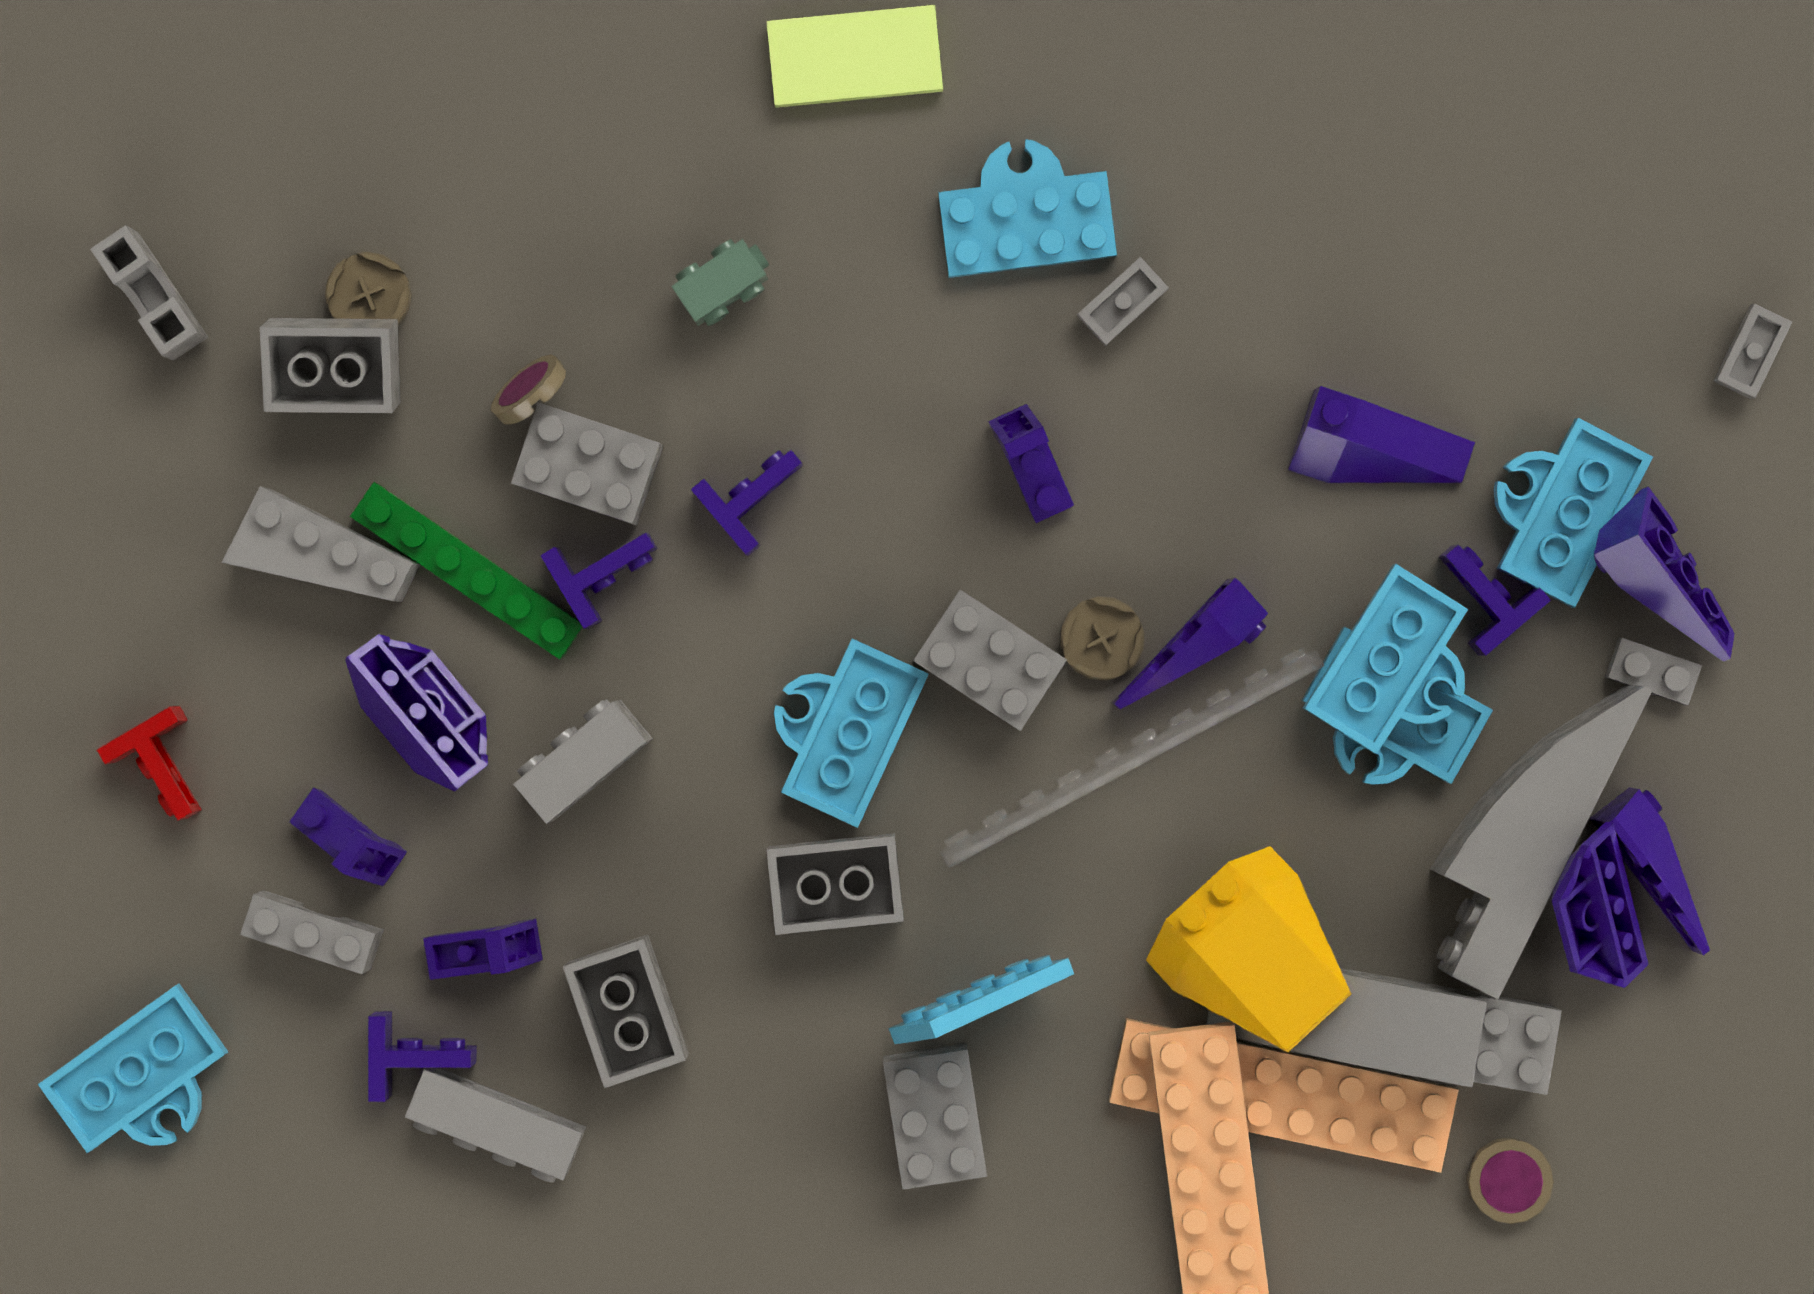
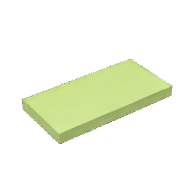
M935 5L767 21L775 108L943 92Z

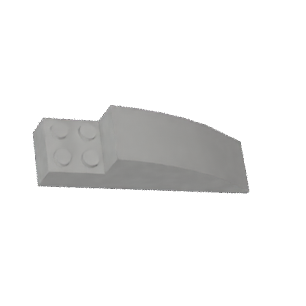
M1625 685L1543 737L1502 774L1477 801L1452 833L1430 870L1475 893L1472 899L1466 898L1462 902L1455 919L1460 923L1453 937L1447 936L1438 950L1437 959L1441 960L1437 967L1438 969L1499 999L1653 689L1647 686Z
M1340 968L1352 994L1290 1050L1334 1061L1472 1087L1473 1082L1547 1095L1562 1010L1550 1004L1504 996L1496 999L1481 992ZM1208 1010L1206 1025L1230 1022V1020ZM1234 1023L1237 1039L1276 1047Z

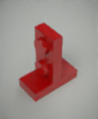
M170 706L98 748L96 751L104 764L116 763L137 751L139 757L136 758V763L140 771L148 780L153 778L161 792L157 795L161 807L168 816L174 815L177 821L191 817L202 809L159 738L188 721L180 706Z

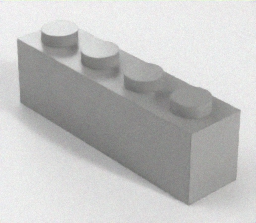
M425 1068L423 1070L405 1118L414 1121L413 1127L419 1131L431 1135H436L438 1131L453 1136L452 1142L459 1147L471 1151H476L477 1147L492 1152V1159L512 1167H515L516 1163L532 1168L531 1174L547 1182H555L556 1178L562 1181L565 1179L586 1130V1126L441 1068Z

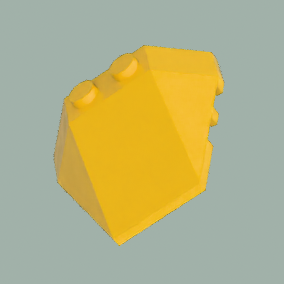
M1271 846L1231 860L1166 918L1146 959L1174 992L1206 1007L1209 1011L1223 1016L1286 1052L1293 1049L1352 994L1323 933L1300 877Z

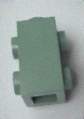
M732 239L727 240L711 252L713 259L701 267L697 263H693L675 276L678 282L671 287L697 326L706 322L708 327L714 325L730 313L726 307L740 298L743 303H746L765 290L762 283L767 281L768 278L763 269L768 267L769 263L756 244L748 248L743 239L737 243H734Z

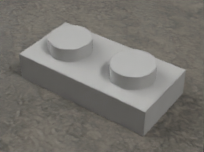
M1139 257L1083 308L1077 316L1106 347L1162 296L1169 287Z
M1755 303L1750 305L1713 381L1742 396L1755 399L1789 331L1792 321Z
M1618 638L1605 678L1625 685L1647 686L1653 689L1651 694L1682 705H1689L1702 665L1625 638Z

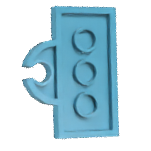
M1025 139L1024 150L1031 157L1032 166L1024 173H1016L1009 168L1007 159L1012 151L1010 142L999 146L989 155L981 171L980 187L938 192L949 278L1116 257L1117 250L1107 171L1064 176L1060 161L1048 147L1036 141Z
M1575 418L1556 454L1546 451L1526 452L1508 461L1503 468L1508 472L1519 471L1524 473L1529 479V489L1524 495L1518 496L1510 491L1506 483L1496 481L1494 484L1495 507L1502 520L1516 531L1497 569L1533 588L1540 587L1546 595L1571 608H1575L1597 566L1594 559V550L1599 530L1632 499L1653 456L1580 418Z
M1393 564L1303 709L1374 754H1378L1399 719L1412 724H1432L1448 717L1454 711L1448 705L1433 704L1429 699L1428 691L1434 682L1441 680L1449 686L1453 695L1463 697L1465 691L1464 670L1458 657L1446 644L1468 609L1404 568Z
M1342 627L1301 701L1307 702L1351 632L1350 629ZM1440 680L1434 682L1428 691L1430 701L1435 705H1448L1454 712L1448 717L1432 724H1412L1399 719L1378 754H1376V767L1364 774L1362 782L1371 785L1391 783L1403 777L1415 764L1441 780L1452 784L1493 710L1463 694V697L1453 695L1449 686ZM1335 729L1333 735L1334 754L1341 768L1350 775L1355 769L1356 754L1360 750L1365 749V747Z
M852 638L835 676L813 673L801 675L788 683L782 691L788 695H804L809 701L810 709L805 717L795 719L788 715L784 707L775 705L774 718L776 730L783 742L798 753L781 793L858 828L929 673Z
M1050 955L1039 957L1030 962L1028 959H1024L1004 968L1006 973L997 977L994 974L982 977L971 982L970 988L947 993L936 998L937 1002L909 1010L901 1014L903 1022L888 1028L894 1044L935 1039L1074 975L1068 958L1052 961Z
M179 983L40 1082L38 1086L87 1153L121 1129L133 1140L149 1146L168 1145L178 1139L174 1132L166 1130L161 1125V1112L164 1109L175 1110L180 1115L181 1127L187 1133L191 1131L196 1125L202 1109L201 1090L195 1076L227 1054L228 1050Z

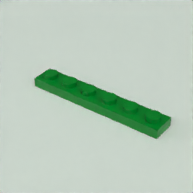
M377 482L372 483L350 515L358 523L559 660H562L583 629L579 620Z

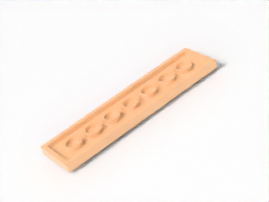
M1128 1018L1125 1019L1108 1100L1109 1103L1159 1113L1148 1032L1176 1028ZM1237 1042L1248 1132L1442 1172L1459 1091L1456 1087Z
M1234 1022L1148 1032L1182 1293L1269 1294Z

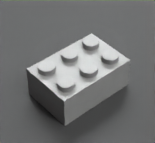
M270 318L260 326L264 412L393 413L401 403L398 319Z
M538 402L511 484L637 526L664 446L659 442Z
M960 589L913 661L1021 731L1067 659Z
M608 699L600 701L583 716L587 720L583 727L579 730L575 726L569 727L550 743L555 750L545 757L542 753L535 755L517 770L521 778L513 785L546 824L560 817L653 739L622 700L613 701L612 703Z
M895 833L777 845L767 848L775 935L904 921Z
M648 934L568 961L563 966L604 1089L686 1061L689 1052Z
M967 1043L883 1056L902 1190L987 1177Z

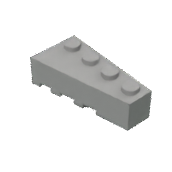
M262 486L259 487L221 562L395 602L403 601L420 567L419 563L270 488Z

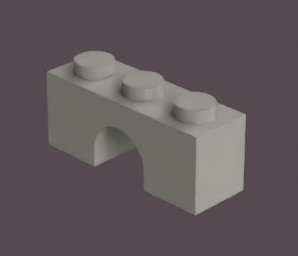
M125 225L90 249L112 283L125 293L141 317L138 322L161 356L174 361L208 338V335L139 232Z
M265 890L253 894L240 935L359 974H364L371 970L384 929L345 916L338 918L317 913L303 907L304 903Z

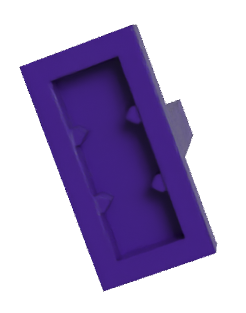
M1025 404L988 421L995 438L1003 449L1034 521L1038 523L1073 507L1074 503L1047 442H1049L1046 432L1028 405Z
M778 450L761 465V468L765 471L753 482L748 477L745 478L728 493L732 500L727 504L705 479H702L691 490L745 555L749 556L760 544L739 519L801 468L803 463L792 450L785 455Z
M644 533L577 574L573 572L558 547H553L540 556L583 629H589L601 622L602 619L585 591L592 589L594 594H597L617 582L613 576L614 574L626 567L629 568L631 573L640 569L653 560L650 553L658 548L648 533Z
M1459 544L1453 545L1439 556L1447 568L1493 620L1468 642L1478 656L1489 654L1551 601L1539 587L1531 588L1514 604L1510 605L1507 602L1511 598L1509 592L1495 578L1491 582L1480 570L1484 565L1483 562L1468 546L1462 549Z
M314 787L289 821L335 859L332 865L341 873L380 886L385 885L407 853L397 843L379 837L325 792Z
M536 919L522 920L504 926L432 935L423 938L430 980L490 972L491 975L507 973L543 960Z
M375 1011L368 1016V1102H386L392 1096V1068H471L477 1062V1045H465L464 1038L440 1039V1045H423L422 1038L397 1039V1045H392V1011Z

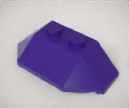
M378 634L346 657L345 662L361 709L415 773L455 792L488 766V755H486V714L432 650L411 643L392 640L388 636Z
M1606 821L1569 857L1553 889L1552 904L1570 972L1625 988L1649 964L1614 823Z

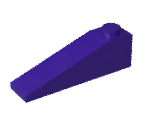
M1319 386L1313 391L1287 470L1325 483H1462L1475 442L1365 400Z
M1649 487L1641 489L1599 530L1594 550V559L1598 568L1602 572L1608 573L1618 587L1723 662L1731 659L1735 635L1711 589L1700 588L1698 575L1694 568L1697 564L1692 554L1682 555L1671 535L1678 531L1671 516Z
M1237 578L1227 579L1112 703L1118 709H1122L1240 645L1243 640L1248 644L1252 643L1266 628L1262 620L1268 615V612Z
M1629 787L1590 817V820L1597 829L1606 821L1614 823L1625 865L1691 950L1704 956L1710 951L1666 823L1658 814L1662 807L1648 790L1641 792L1640 789Z

